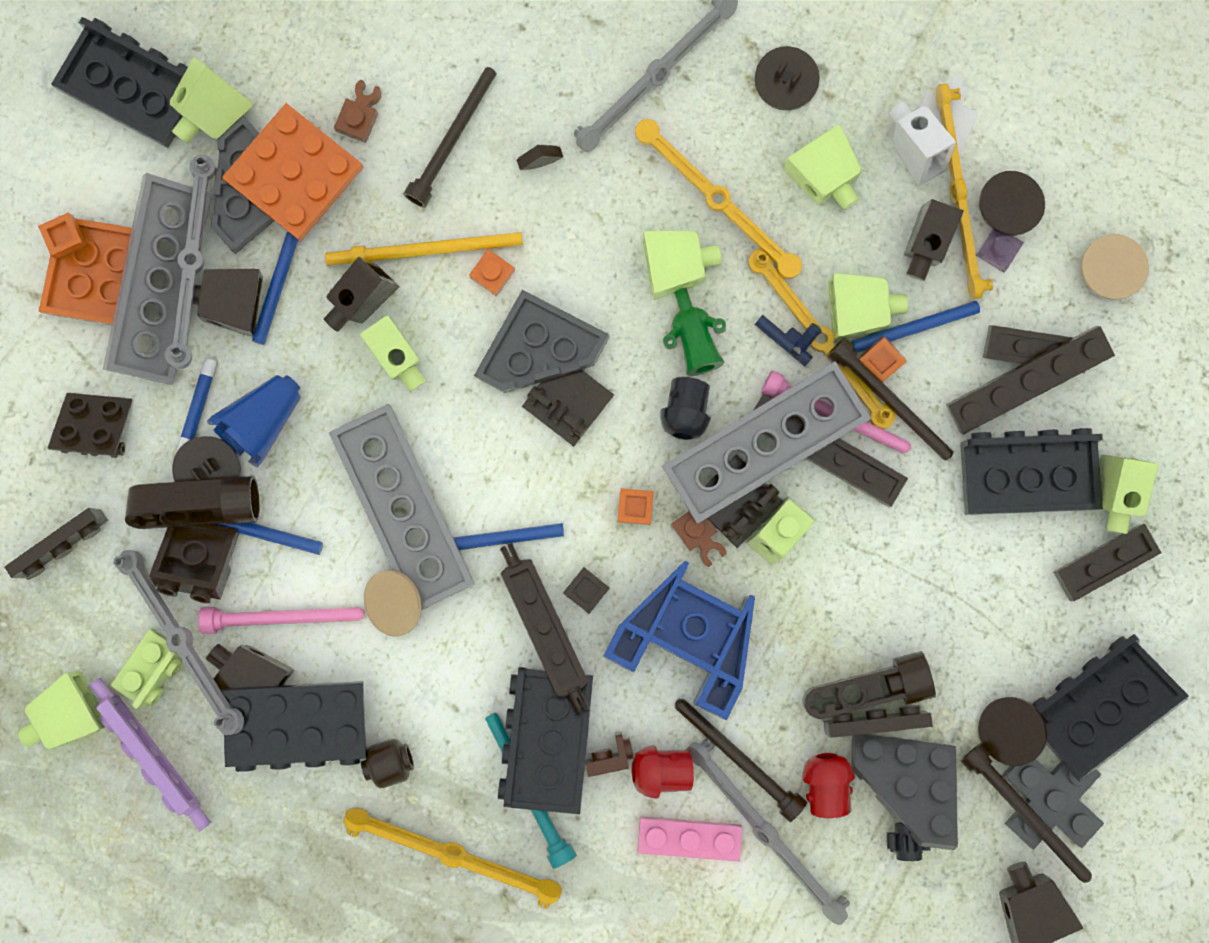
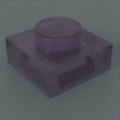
M992 229L976 256L1004 273L1024 242L1014 236L1004 235Z

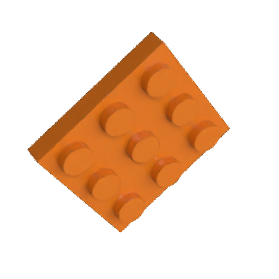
M285 103L222 178L301 242L363 170L364 166L290 105Z
M75 218L86 246L57 259L50 255L39 312L47 315L112 325L132 228Z

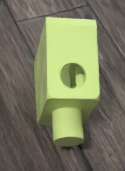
M194 57L170 100V105L183 116L172 132L187 144H189L200 129L211 138L217 139L254 104L199 59Z
M840 124L787 158L783 169L817 204L820 205L834 196L844 211L860 200L851 184L857 181L862 173L861 167Z
M644 231L643 244L653 300L674 294L675 291L682 288L689 289L702 284L705 279L704 267L722 264L719 245L700 247L698 232Z
M834 273L828 281L834 342H839L844 337L852 339L886 330L891 325V315L907 314L908 312L907 295H889L888 281L885 278Z
M388 315L360 333L362 339L392 380L400 377L409 392H412L426 382L416 367L421 360ZM396 351H400L405 357L404 362L400 365H396L391 358Z
M1102 454L1100 465L1103 510L1110 511L1107 531L1128 534L1131 515L1145 517L1158 463Z
M787 496L746 544L770 565H773L786 556L815 520Z
M80 671L68 672L62 675L25 707V713L31 723L18 730V737L24 746L29 748L42 741L44 747L50 750L107 729L100 720L101 713L96 708L99 703Z

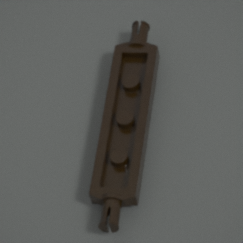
M513 543L507 544L512 557H510L506 546L500 548L508 565L501 572V577L556 696H569L576 714L582 713L577 699L583 711L590 708L581 692V689L588 683V679L532 560H520Z

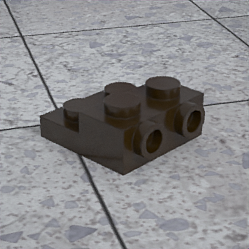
M214 524L167 527L149 575L154 586L157 587V591L171 597L177 596L178 591L188 593L191 599L200 603H210L211 598L221 600L231 571L229 562L239 536L237 529Z

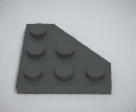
M244 115L218 138L219 160L214 182L215 206L214 214L211 217V228L235 254L274 222L222 178L259 134Z
M522 290L474 376L503 393L511 392L594 366L610 336L608 333Z
M867 734L853 735L851 767L860 780L863 779L877 794L875 797L894 818L897 817L911 832L910 836L919 846L955 850L958 847L956 746Z

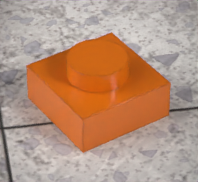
M69 212L38 226L50 255L55 259L86 246L77 222Z
M487 249L469 274V277L497 297L515 272V267Z
M884 335L859 356V360L882 382L907 362L906 358Z
M620 488L617 522L651 525L654 491Z

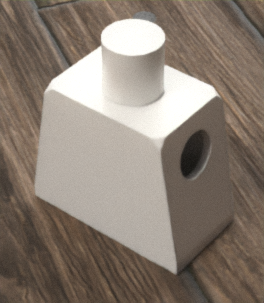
M902 102L892 108L889 115L896 124L892 144L919 187L947 170L956 141L928 107L922 106L912 112L906 102Z

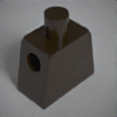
M934 199L921 206L904 252L905 256L912 258L906 273L907 276L925 281L930 266H936L943 262L964 210ZM924 240H928L931 243V251L925 248Z
M358 256L327 294V300L334 307L323 320L337 332L349 320L362 324L400 286L376 263Z
M260 269L204 270L202 285L195 284L193 304L198 305L197 316L200 320L253 337L263 281Z
M217 644L206 657L208 662L220 670L213 679L221 692L223 689L283 686L295 671L288 665L249 645H240L232 654L221 644Z
M1018 862L1007 868L1014 885L1001 890L999 896L1011 943H1052L1083 929L1081 922L1051 878L1043 873L1032 876L1027 862Z

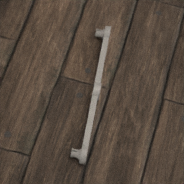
M711 0V4L715 7L661 59L652 61L646 70V74L592 126L584 128L578 126L577 128L580 132L575 129L574 136L577 138V146L585 152L595 149L600 141V137L654 85L660 86L665 83L670 75V70L722 19H728L735 13L738 1Z
M198 155L190 162V171L194 177L186 246L177 257L178 264L182 270L173 344L165 352L167 363L177 370L188 367L192 361V353L187 346L196 274L204 267V258L199 250L208 180L213 178L216 171L214 161L206 155ZM193 256L196 258V262L191 265L185 262L186 259Z
M135 550L123 551L114 558L113 564L116 565L115 567L122 574L129 575L167 635L166 645L168 649L173 653H178L216 713L217 717L214 720V726H217L216 728L225 735L239 733L244 725V717L238 709L231 708L192 646L193 635L188 628L180 627L142 568L143 559L141 554ZM178 635L181 638V642L179 645L177 643Z
M705 739L702 744L693 742L687 748V750H690L693 762L705 771L750 823L755 837L762 844L770 847L822 907L825 916L833 923L842 925L848 918L845 909L850 905L849 900L844 902L847 898L842 895L838 897L837 901L833 900L779 838L777 830L759 815L711 759L709 752L714 748L713 743L709 746L708 744L711 741Z

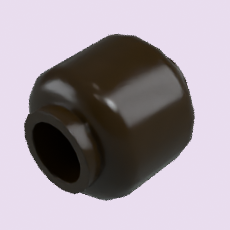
M390 739L368 747L366 760L361 761V769L366 781L372 780L376 787L386 788L407 781L410 771L414 770V762L409 746L406 743L402 744L397 739Z

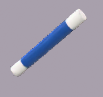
M204 358L176 453L183 444L195 438L218 363L215 360Z

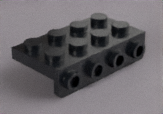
M81 17L78 23L82 26L83 31L51 85L62 93L169 148L176 136L172 130L183 117L170 105V100L188 66L182 63H178L175 66L167 62L168 58L158 50L150 48L147 51L139 47L140 43L133 37L122 33L121 36L111 32L112 28L97 18L90 21Z
M1092 428L1072 429L1071 435H1059L1057 429L1037 431L1038 436L1026 437L1025 431L1004 432V437L992 438L991 432L972 433L971 439L960 442L965 515L1103 509L1098 442L1103 441V434H1092Z
M1135 634L1128 639L1124 636L1118 638L1108 648L1110 651L1101 659L1098 656L1092 658L1082 667L1083 673L1075 679L1071 676L1067 677L1056 686L1055 690L1057 692L1048 699L1041 697L1032 704L1044 718L1047 727L1046 745L1079 782L1188 700L1189 695L1139 645L1140 639Z
M518 667V675L511 674L509 695H515L514 709H507L505 729H511L510 743L503 744L502 764H508L506 779L500 778L498 799L504 800L503 807L580 815L590 708L583 711L577 699L582 713L576 714L569 696H556L545 671ZM586 675L588 683L581 689V692L590 707L593 675Z
M364 681L222 690L231 708L238 709L244 717V725L239 733L233 735L224 734L225 767H235L237 772L256 770V765H270V769L280 770L290 768L291 763L305 762V767H321L326 765V761L339 760L340 765H355L360 763V759H366Z

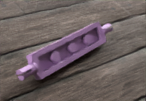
M102 678L93 681L88 687L100 700L96 708L101 713L100 720L109 731H114L122 741L120 746L125 754L132 759L135 758L143 768L141 769L142 776L149 784L156 785L163 795L162 801L171 812H176L178 816L182 814L188 815L198 828V831H202L212 822L199 807L200 801L122 699L109 690Z

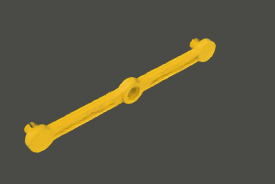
M947 83L938 84L936 87V102L940 110L942 125L956 141L949 161L951 175L950 196L956 208L964 210L959 222V229L968 277V293L971 299L982 298L984 291L993 290V284L990 285L993 281L992 279L982 280L978 271L966 199L967 188L962 175L950 104L953 100H960L961 93H958L960 88L950 89Z
M644 119L637 124L635 136L638 142L643 145H651L706 197V205L710 210L722 212L763 252L767 253L766 255L777 264V272L781 277L793 279L799 275L802 269L800 258L795 254H786L730 201L731 196L727 188L720 185L714 186L659 134V126L655 121ZM717 194L723 197V202L719 204L713 201V196Z
M761 249L753 251L748 259L750 270L755 274L763 275L805 330H807L811 323L821 328L822 332L820 334L825 335L826 342L821 344L815 339L810 344V347L815 351L823 352L827 357V354L835 346L833 343V332L828 327L820 326L773 267V260L766 255L767 253ZM838 364L858 398L869 410L871 424L881 429L890 427L895 421V413L886 404H881L869 387L847 366L843 368Z
M351 808L345 813L343 823L348 828L347 834L349 836L352 831V837H357L359 832L366 831L436 857L448 867H462L535 894L539 899L538 905L541 908L543 903H545L543 909L549 908L550 904H554L560 899L562 889L553 880H539L466 853L465 848L458 843L447 842L442 844L370 817L365 810L360 808Z

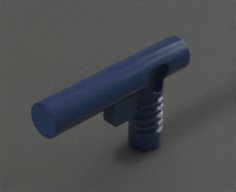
M764 315L754 324L804 367L813 358L806 351L807 348L822 332L818 325L811 323L803 335L793 327L787 333H784ZM799 347L801 350L800 354H798L793 348Z

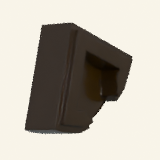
M536 145L518 157L516 161L520 170H531L551 164L563 158L560 146Z

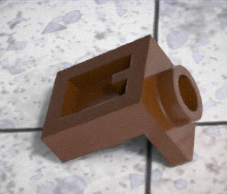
M616 732L615 738L619 753L612 754L611 749L591 753L592 758L586 759L588 777L629 769L628 760L634 759L630 738L623 739L622 732Z

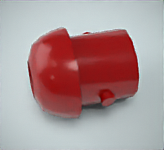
M651 745L639 750L635 754L631 768L632 780L636 790L642 795L658 799L661 792L692 790L694 767L690 750L658 751L655 745Z
M821 753L812 756L804 765L802 780L808 784L809 793L806 794V799L810 804V812L813 816L829 819L840 818L851 813L850 795L853 794V788L850 786V783L855 779V775L850 763L844 756L834 753Z

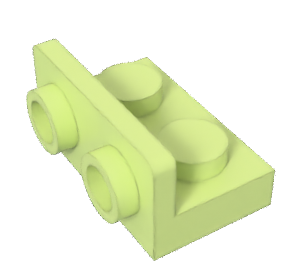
M149 629L110 686L133 701L132 707L135 709L152 707L161 698L164 692L161 687L167 678H173L183 665V661L180 660L181 658L178 653H173L168 649L165 636L154 629Z

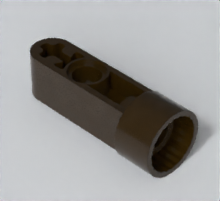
M239 476L212 480L134 485L128 490L125 523L137 529L223 523H255L258 521L260 513L258 484L255 476Z
M919 651L893 658V666L813 686L804 693L802 704L809 715L816 719H824L902 698L905 704L908 705L935 698L936 691L924 653ZM880 676L885 677L889 691L887 695H884ZM850 684H856L861 692L860 698L855 703H847L843 698V691ZM835 688V697L840 707L835 708L836 704L833 701L824 703L823 710L818 711L815 706L810 707V702L815 700V694L819 693L822 698L833 697L830 689Z

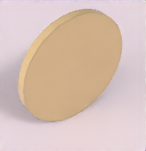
M1109 234L1102 236L1092 242L1082 256L1081 274L1085 284L1093 293L1105 299L1121 300L1132 296L1142 288L1148 276L1149 264L1144 250L1136 241L1124 235Z
M384 570L370 578L364 592V605L372 624L388 636L398 637L411 632L417 626L421 616V599L414 583L405 574L396 570Z

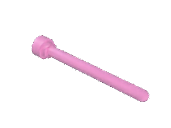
M772 370L765 381L761 394L763 395L764 393L773 399L792 386L788 385L789 381L784 380V375ZM821 400L815 402L814 409L816 413L824 417L831 415L832 405ZM868 422L853 429L901 453H907L911 449V444L907 440Z
M201 607L199 611V630L201 634H216L218 630H223L226 626L360 621L364 617V611L356 607L224 613L223 610H217L216 607Z

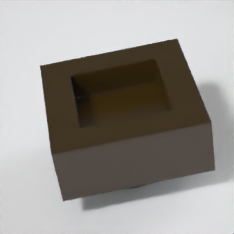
M583 567L563 594L590 614L610 587Z

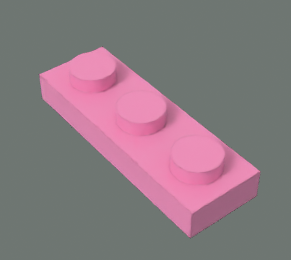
M640 816L637 852L641 854L740 862L742 825Z

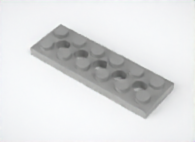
M149 173L144 174L142 177L103 370L173 385L176 369L167 363L165 352L173 344L182 270L178 264L177 257L186 246L193 187ZM209 192L206 195L200 248L212 194ZM166 207L174 208L177 211L179 220L176 225H170L165 221L163 212ZM160 239H166L172 245V254L169 257H164L157 251V242ZM190 256L185 262L189 265L194 264L196 258ZM153 271H159L165 276L166 284L163 289H156L152 286L150 275ZM147 303H153L159 309V318L155 322L147 320L144 316L143 309ZM141 335L148 336L152 340L153 348L149 354H143L137 348V340Z
M836 361L667 462L662 468L696 524L870 420L871 417ZM826 399L832 404L833 410L830 416L821 417L815 412L814 405L817 400ZM791 416L799 417L804 423L802 433L797 435L789 433L785 426L787 418ZM767 433L773 436L775 448L770 452L761 451L757 446L759 435ZM741 451L745 454L747 463L743 469L736 470L730 467L728 455L731 452ZM705 468L715 470L718 475L717 484L713 487L703 486L699 481L701 470Z
M387 404L330 431L329 435L392 570L405 574L414 583L420 595L421 610L475 585L392 406ZM374 439L380 440L383 446L381 454L374 458L368 457L365 452L366 444ZM386 469H392L397 475L395 484L388 488L382 487L379 482L381 472ZM399 499H407L411 505L410 513L403 518L397 517L393 512V506ZM413 529H421L425 534V541L418 548H412L407 542L408 533ZM427 559H434L439 564V572L433 578H426L421 572V566Z

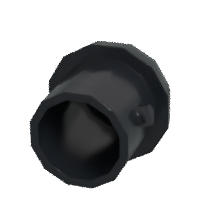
M690 377L672 379L668 405L660 411L661 425L666 433L683 440L696 439L705 433L711 419L706 414L710 390L708 383Z

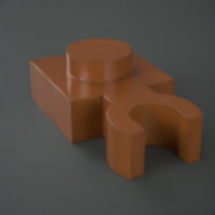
M359 80L355 85V94L357 96L355 101L345 99L334 129L338 133L366 143L378 116L377 110L371 108V106L379 102L381 90L379 86H375L372 94L364 95L363 91L366 85L363 80Z
M687 512L671 524L689 551H692L697 546L700 548L701 561L707 567L713 565L707 556L710 549H716L722 557L727 555L723 545L713 542L710 538L718 531L707 518L696 524L690 512Z

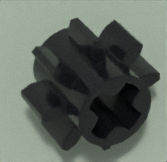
M902 822L895 823V832H886L887 849H890V852H896L897 860L919 861L923 859V851L931 850V847L919 846L910 836L911 832Z

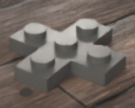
M1035 759L1022 766H1010L1002 774L1026 798L1025 802L1051 830L1056 826L1078 847L1083 848L1104 825V822L1079 800L1101 776L1098 770L1093 771L1079 782L1061 761L1050 773ZM1016 811L1005 822V825L1029 848L1034 850L1042 841Z

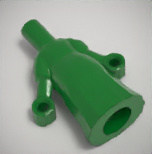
M687 288L675 291L680 312L672 321L671 331L663 338L665 348L668 350L676 348V339L680 336L686 364V375L697 376L720 368L725 362L718 352L708 327H712L716 334H721L726 331V322L721 318L710 317L701 308L693 307Z

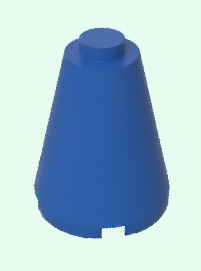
M275 375L212 415L207 420V423L209 425H217L213 431L229 444L239 456L244 451L249 454L251 458L248 462L258 467L264 461L300 401L301 396L298 391L301 388L288 375H285L283 378Z

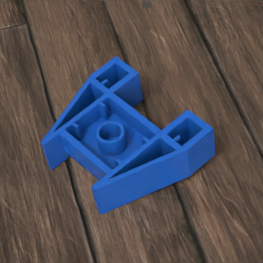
M684 561L618 626L603 657L634 672L649 642L707 672L692 704L721 719L727 720L743 689L755 597L753 595L745 597L740 609L717 599L681 580L689 565V562Z

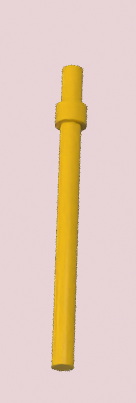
M517 232L365 248V245L353 246L351 250L325 253V260L327 266L353 263L358 256L368 261L520 246L523 245L522 233Z

